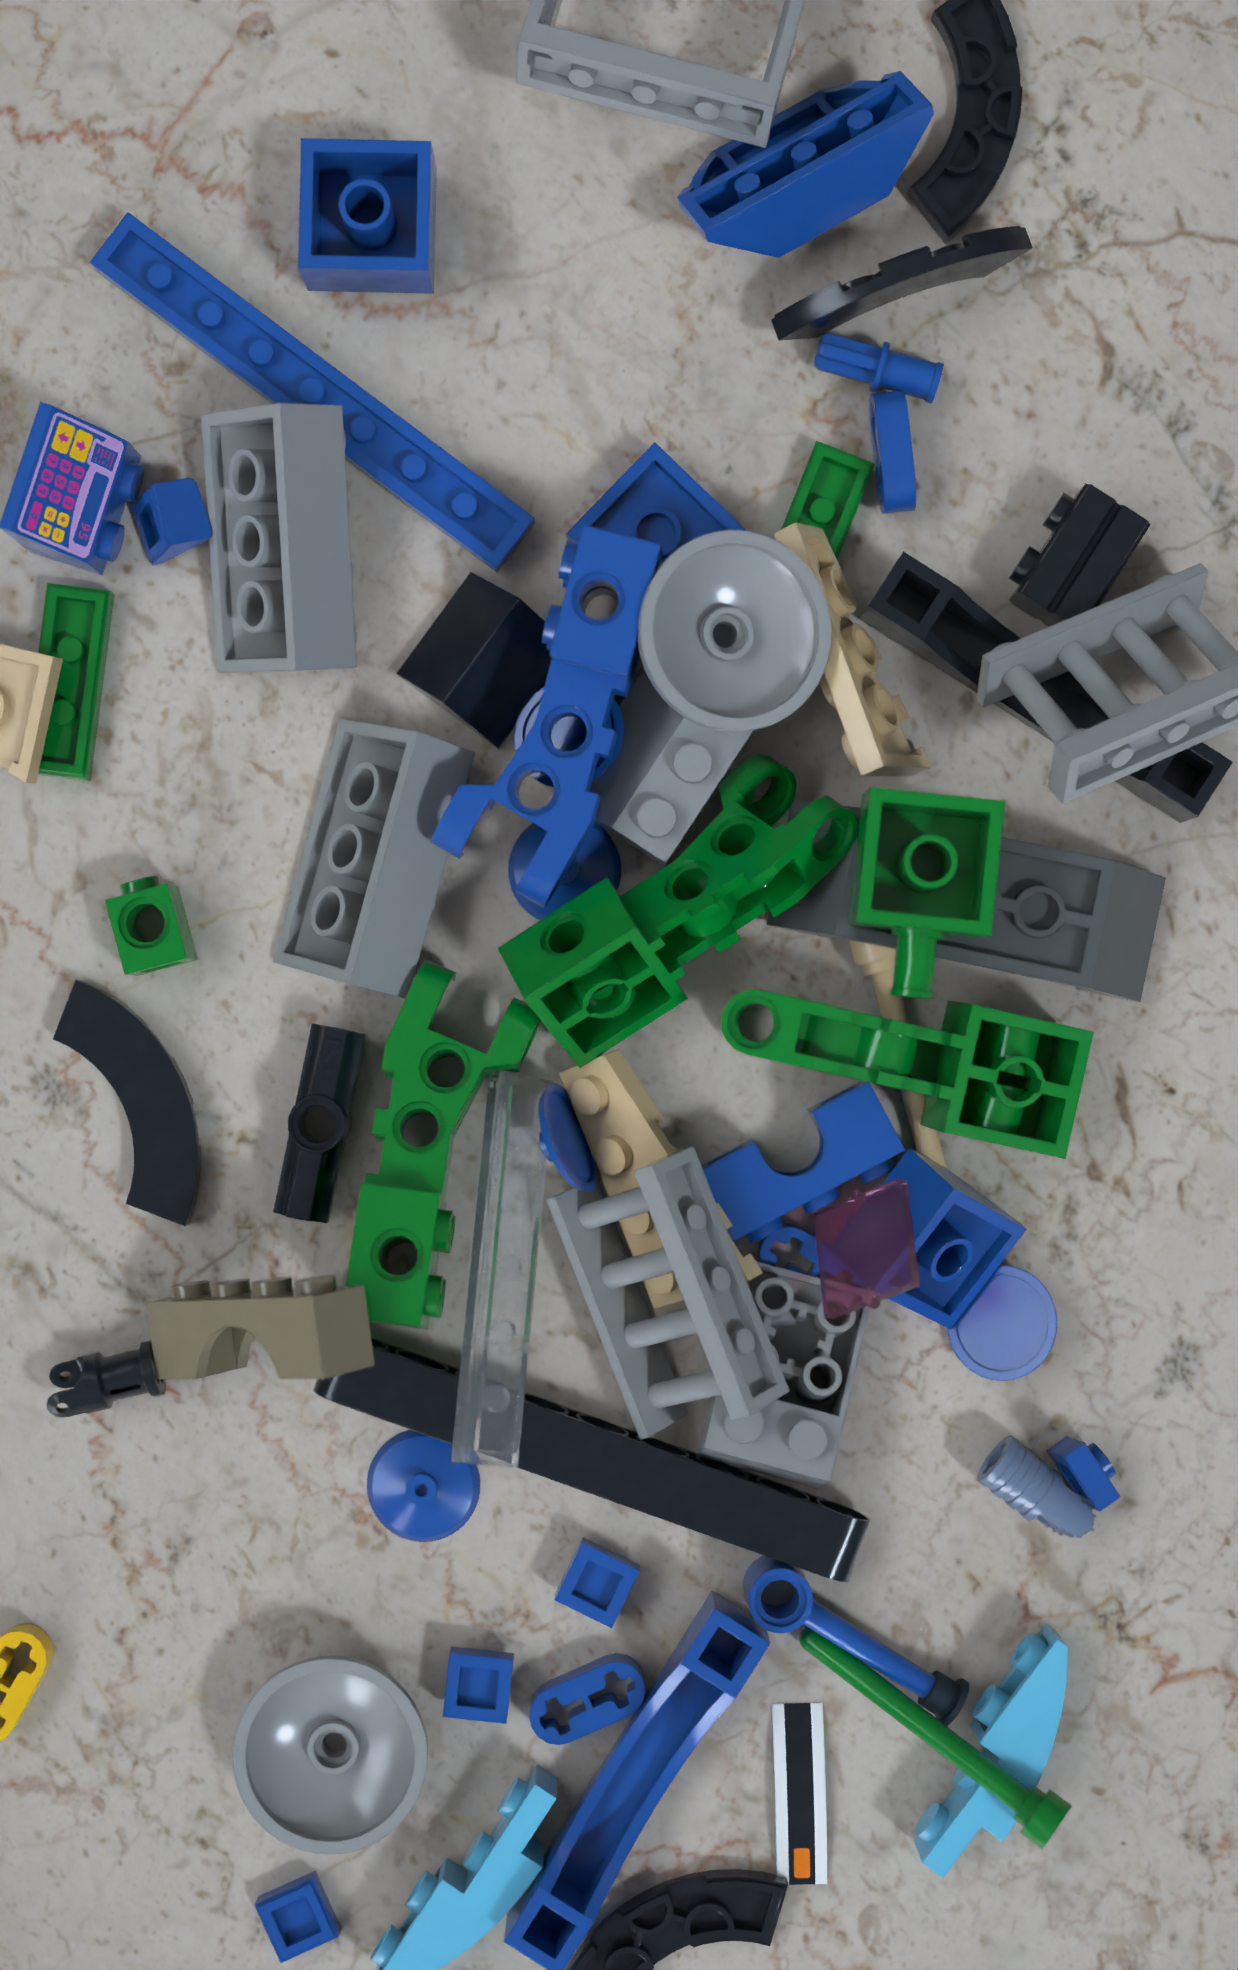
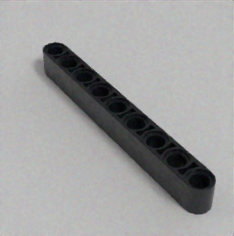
M372 1337L375 1366L316 1380L314 1392L337 1404L840 1582L849 1581L870 1523V1519L867 1516L844 1505L723 1462L696 1456L695 1452L653 1437L640 1440L636 1431Z

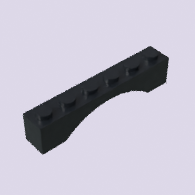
M904 551L861 617L869 625L976 693L978 692L982 655L991 652L1000 644L1021 639L980 607L960 587ZM1069 671L1040 683L1077 729H1088L1110 719ZM1015 695L993 703L1051 740ZM1201 742L1120 778L1115 782L1179 823H1182L1200 815L1233 761Z

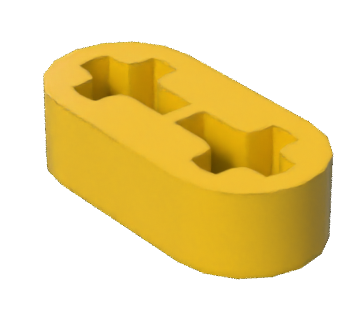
M30 1623L18 1624L8 1629L0 1637V1691L6 1693L0 1705V1716L4 1718L0 1719V1741L4 1740L22 1719L49 1670L54 1657L53 1642L48 1633L41 1627ZM22 1642H26L32 1647L29 1657L37 1664L28 1663L17 1674L16 1678H13L7 1672L14 1661L15 1654L7 1648L16 1649Z

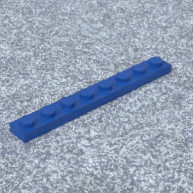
M127 212L89 262L95 271L270 403L342 405L343 427L346 436L345 459L496 573L499 572L535 524L533 516L129 212Z

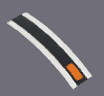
M823 1703L772 1704L777 1876L786 1877L788 1885L827 1884V1815Z

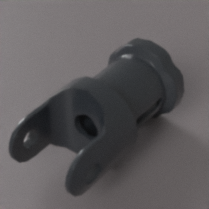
M151 1340L141 1342L140 1348L137 1350L104 1357L100 1352L55 1365L49 1373L50 1381L57 1387L72 1389L52 1394L48 1398L46 1405L47 1410L52 1415L63 1418L110 1409L113 1406V1401L149 1393L154 1397L165 1395L166 1379H156ZM69 1372L71 1373V1375L68 1377H63L60 1375V1373ZM60 1403H64L68 1405V1407L59 1408L57 1405Z

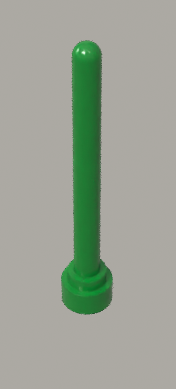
M808 1627L801 1631L799 1642L804 1650L1016 1812L1013 1819L1023 1826L1020 1833L1040 1849L1044 1848L1070 1810L1071 1804L1051 1789L1046 1794L1036 1786L1032 1791L864 1662Z

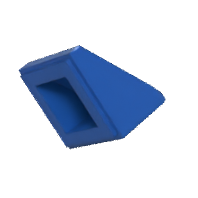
M193 478L151 484L133 505L132 511L152 566L162 564L204 543L212 536V528L197 483Z

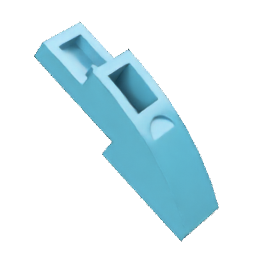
M1047 1623L1038 1635L1030 1633L1020 1642L1011 1657L1010 1664L1013 1668L999 1687L992 1684L980 1695L972 1710V1716L975 1719L970 1724L979 1743L984 1746L981 1753L1031 1791L1039 1783L1053 1748L1062 1715L1067 1683L1068 1646L1057 1631ZM959 1768L954 1777V1783L956 1784L954 1789L942 1805L935 1802L925 1811L915 1831L918 1837L914 1842L922 1863L941 1878H944L981 1827L1003 1842L1016 1823L1013 1819L1016 1812Z
M536 1765L526 1782L519 1777L513 1781L497 1809V1812L504 1816L490 1836L482 1831L468 1850L462 1866L467 1868L468 1871L446 1857L435 1876L428 1871L422 1874L405 1905L412 1909L411 1913L400 1930L392 1924L386 1929L371 1955L370 1960L377 1964L376 1970H438L472 1947L507 1914L523 1896L543 1868L545 1845L532 1836L557 1799V1777Z

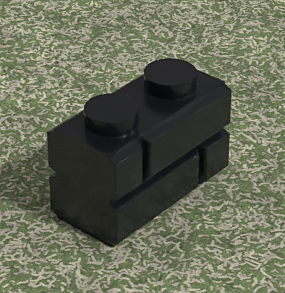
M1085 483L1074 498L1063 492L1043 523V526L1051 530L1052 533L1039 552L1029 546L1008 578L1018 584L1009 601L1033 618L1041 620L1048 627L1099 606L1151 524L1147 519L1125 505H1119L1115 499L1091 484Z

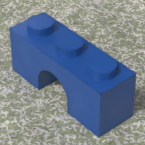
M861 1080L807 1109L819 1133V1148L813 1161L799 1171L781 1172L768 1166L752 1139L701 1165L715 1202L719 1203L733 1225L728 1231L734 1241L745 1235L750 1244L764 1239L784 1226L779 1218L780 1216L801 1205L806 1214L816 1211L840 1197L836 1187L859 1176L864 1184L895 1168L896 1164L892 1157L905 1151V1148L870 1082Z

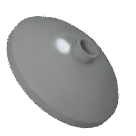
M725 530L705 534L687 542L671 553L659 565L643 597L637 637L641 660L647 676L656 691L671 708L691 722L706 728L725 732H744L764 728L783 720L801 707L811 696L821 680L828 662L832 631L830 612L822 587L808 565L796 553L779 541L759 533L744 530ZM717 624L723 625L729 631L730 640L725 648L718 646L713 639V629Z
M344 1656L308 1658L289 1665L274 1674L257 1690L249 1701L240 1718L233 1744L235 1781L242 1800L259 1825L279 1841L296 1849L315 1854L331 1855L354 1852L373 1845L388 1836L404 1821L414 1807L422 1790L428 1765L426 1729L420 1712L407 1691L382 1669L362 1660ZM333 1732L340 1733L345 1737L347 1746L342 1750H333L327 1746L325 1736Z

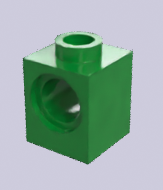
M158 876L145 877L121 884L122 895L105 900L124 975L139 976L198 960L178 886L168 883L160 885ZM155 906L162 912L165 926L162 934L156 940L146 942L139 936L136 922L143 910Z

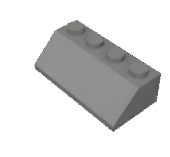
M276 403L201 414L207 513L212 528L209 544L218 673L357 668V632L354 625L353 565L350 553L348 517L350 504L347 496L346 436L343 427L342 405Z
M717 624L713 629V639L718 646L725 648L730 640L729 631L721 624ZM644 668L630 689L628 697H625L619 706L624 721V738L619 754L609 769L592 781L590 792L599 794V797H601L595 823L662 867H666L755 730L725 732L706 728L691 722L681 716L662 699L652 685Z
M339 719L273 959L274 963L406 999L418 969L420 952L430 916L435 907V898L448 852L432 844L431 839L459 786L468 785L469 773L475 755L474 751L419 731Z

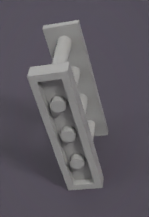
M1201 563L1175 574H1166L1152 584L1017 641L1000 644L991 652L982 655L977 692L978 702L984 708L1015 695L1055 743L1048 787L1062 804L1238 726V652L1199 610L1208 570ZM1177 625L1219 672L1198 681H1188L1149 636ZM1124 648L1163 692L1164 696L1143 705H1133L1095 660ZM1069 671L1110 719L1088 729H1077L1040 683Z
M694 1146L673 1152L635 1170L634 1173L640 1187L604 1198L599 1184L593 1192L573 1187L547 1199L548 1206L640 1440L653 1436L688 1415L686 1402L722 1395L729 1416L733 1420L751 1416L790 1392ZM650 1211L664 1248L628 1258L614 1222ZM674 1273L688 1309L651 1318L637 1282ZM698 1334L711 1370L675 1378L661 1343Z

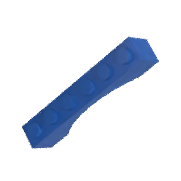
M713 1590L710 1592L646 1693L639 1709L632 1715L544 1854L543 1868L523 1896L508 1911L504 1943L546 1970L565 1969L595 1922L625 1859L663 1794L703 1736L736 1699L769 1647L770 1640L767 1630L759 1626L752 1615Z

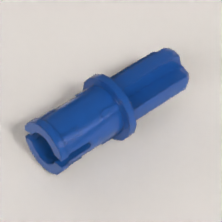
M828 332L824 333L820 339L815 355L814 367L823 372L869 384L870 392L876 393L878 387L890 391L903 390L905 395L924 399L925 402L932 403L937 392L944 363H934L890 350L889 342L884 341L882 347Z

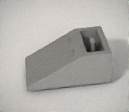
M757 1262L763 1273L748 1281L747 1284L790 1392L751 1416L733 1420L729 1416L722 1395L710 1397L696 1456L820 1488L831 1482L873 1292Z

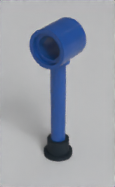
M767 1556L756 1559L747 1569L743 1579L744 1596L753 1619L763 1629L773 1633H788L805 1625L917 1695L918 1704L935 1714L936 1718L946 1726L959 1714L968 1696L970 1687L968 1681L963 1678L954 1681L938 1670L932 1674L814 1601L815 1593L811 1591L802 1569ZM785 1580L794 1585L791 1598L782 1605L771 1606L761 1600L764 1588L773 1581Z

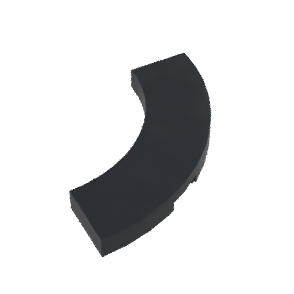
M947 0L933 11L931 17L932 23L944 41L953 66L956 84L955 115L949 138L942 152L926 173L910 186L907 195L944 244L970 222L994 190L1005 168L1017 134L1023 87L1020 84L1016 37L1001 0Z
M1011 226L966 234L961 238L963 244H951L932 252L928 246L878 263L880 271L876 274L859 277L841 285L840 281H837L775 314V318L771 319L777 338L779 341L818 338L857 316L905 296L947 283L985 277L1033 248L1026 228Z
M75 980L53 1040L70 1047L90 1061L106 1077L124 1107L130 1124L134 1148V1169L126 1204L177 1224L187 1226L190 1223L197 1200L201 1177L202 1151L201 1144L199 1145L198 1127L193 1109L194 1102L186 1080L174 1057L170 1056L161 1041L148 1028V1024L141 1017L105 991L81 980Z
M724 1869L692 1873L664 1881L631 1898L602 1920L583 1941L565 1970H653L654 1965L658 1961L688 1945L694 1948L703 1944L722 1941L753 1942L770 1946L788 1888V1880L786 1877L763 1871Z

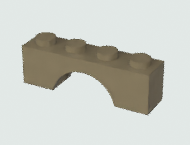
M321 1275L298 1279L294 1281L295 1288H293L291 1277H277L251 1283L252 1289L249 1278L210 1284L209 1280L193 1281L170 1286L172 1295L170 1298L146 1303L156 1379H199L247 1367L253 1337L267 1351L279 1379H326L375 1366L364 1285L336 1286L335 1275Z

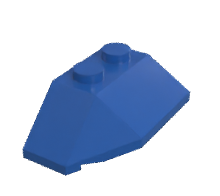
M902 71L885 74L881 81L860 80L822 89L775 115L766 148L731 140L712 151L694 174L689 187L684 188L678 195L679 205L707 242L780 258L890 195L934 115L932 103Z

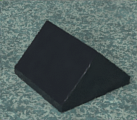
M470 572L396 674L499 749L515 728L517 718L533 695L545 686L551 663L550 651L546 650L547 644L542 643L545 621L517 596Z

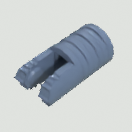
M1007 1436L1000 1441L982 1464L976 1480L984 1487L991 1489V1492L998 1498L1005 1500V1503L1012 1509L1019 1511L1020 1515L1026 1520L1031 1521L1036 1518L1047 1528L1052 1527L1053 1532H1058L1061 1536L1065 1534L1069 1537L1076 1536L1077 1538H1082L1089 1531H1094L1093 1526L1096 1515L1092 1512L1093 1508H1089L1087 1502L1083 1503L1080 1496L1062 1483L1063 1476L1059 1472L1051 1469L1040 1457L1034 1456L1031 1450L1020 1445V1442L1013 1436Z

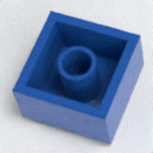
M301 138L298 269L308 291L434 294L437 167L431 141Z

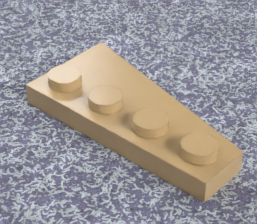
M795 522L775 532L776 540L790 548L808 565L822 587L827 600L831 618L832 639L828 662L820 684L827 701L839 713L845 733L842 734V746L849 762L859 769L861 776L911 777L932 768L924 748L921 747L911 751L900 723L907 721L909 715L899 694L892 697L889 691L880 683L875 673L878 669V662L882 660V657L873 637H870L860 624H853L849 613L856 610L857 602L823 529Z

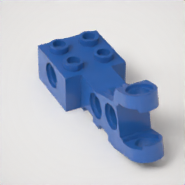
M587 525L582 526L579 541L568 539L563 551L558 578L563 579L562 586L566 588L562 606L551 604L544 625L542 643L547 644L546 650L550 651L551 663L535 724L495 785L459 786L431 839L432 844L458 859L462 858L464 846L479 819L488 808L492 810L496 802L543 828L547 833L516 888L517 893L543 908L554 895L595 824L601 797H599V794L590 792L599 757L612 759L618 736L615 734V730L606 728L615 694L628 697L629 689L632 688L640 658L637 639L640 609L654 572L663 562L661 544ZM609 595L617 599L618 606L609 617L593 619L585 614L589 602L595 597ZM576 717L582 720L587 728V737L584 743L578 749L570 752L555 748L551 739L554 725L562 718ZM533 773L548 775L554 785L552 799L547 805L538 809L526 807L519 797L521 782Z

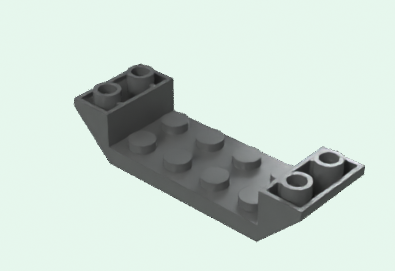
M793 800L787 824L811 802ZM845 806L856 815L858 823L857 836L851 849L798 903L775 918L769 910L766 925L825 938L833 936L896 949L898 936L891 935L892 929L849 925L861 808ZM831 818L827 819L819 827L814 836L813 844L821 840L831 824ZM1001 837L992 936L979 939L944 935V940H937L936 958L1075 986L1076 990L1141 1002L1166 878L1116 860Z

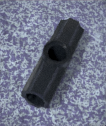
M311 1024L296 1102L288 1117L289 1136L273 1213L304 1221L329 1222L345 1141L352 1128L351 1111L367 1034L320 1024ZM314 1105H322L329 1108L336 1118V1129L329 1140H317L306 1130L305 1116Z

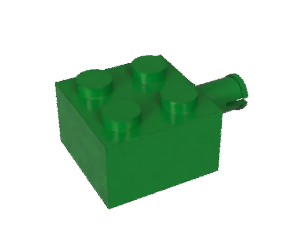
M870 787L862 794L849 925L892 929L891 935L898 936L893 988H891L890 995L933 999L932 985L937 940H944V935L979 939L992 936L1005 801Z

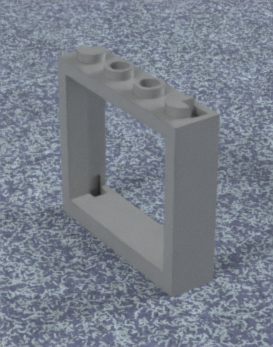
M563 0L531 1L519 39L517 84L766 148L806 0H785L763 81L554 27Z

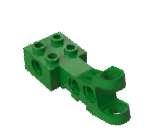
M758 754L751 756L736 767L718 785L723 810L675 861L621 896L606 877L498 947V950L523 999L577 1066L581 1068L688 999L677 981L686 975L682 968L683 964L713 945L719 953L741 939L736 930L767 910H770L775 918L798 903L851 849L857 836L858 823L856 815L830 796L824 795L825 797L816 799L804 807L787 825L781 823L776 829L772 828L792 805L796 796L797 781L795 775L787 767L769 755ZM771 777L768 791L759 801L753 802V795L757 786L764 779ZM831 818V824L821 840L813 844L814 836L823 822Z
M425 960L420 967L385 1043L381 1070L386 1072V1078L393 1079L389 1109L375 1108L372 1135H376V1140L384 1141L379 1174L366 1173L364 1183H361L345 1284V1286L364 1285L369 1322L428 1330L430 1317L441 1318L444 1306L446 1279H443V1276L436 1275L439 1252L451 1253L456 1216L453 1215V1211L446 1210L445 1202L454 1137L486 1076L520 1071L541 1022L525 1001L514 997L504 1014L487 1054L435 1032L433 1021L436 1011L450 981H455L456 972L429 960ZM448 1056L460 1060L465 1066V1071L459 1083L452 1087L444 1088L431 1082L429 1073L435 1061ZM425 1114L433 1117L438 1122L439 1131L432 1143L424 1147H415L409 1145L404 1140L403 1130L410 1118ZM401 1243L415 1245L417 1249L415 1266L403 1275L390 1274L386 1259L393 1247Z
M746 990L736 994L726 1004L721 1021V1029L726 1041L741 1053L925 1094L926 1099L920 1121L922 1126L948 1134L1066 1159L1094 1034L1093 1031L975 1004L949 1000L947 1001L940 1031L763 990ZM754 1004L766 1006L774 1018V1027L771 1034L759 1042L747 1039L739 1028V1017L742 1011Z

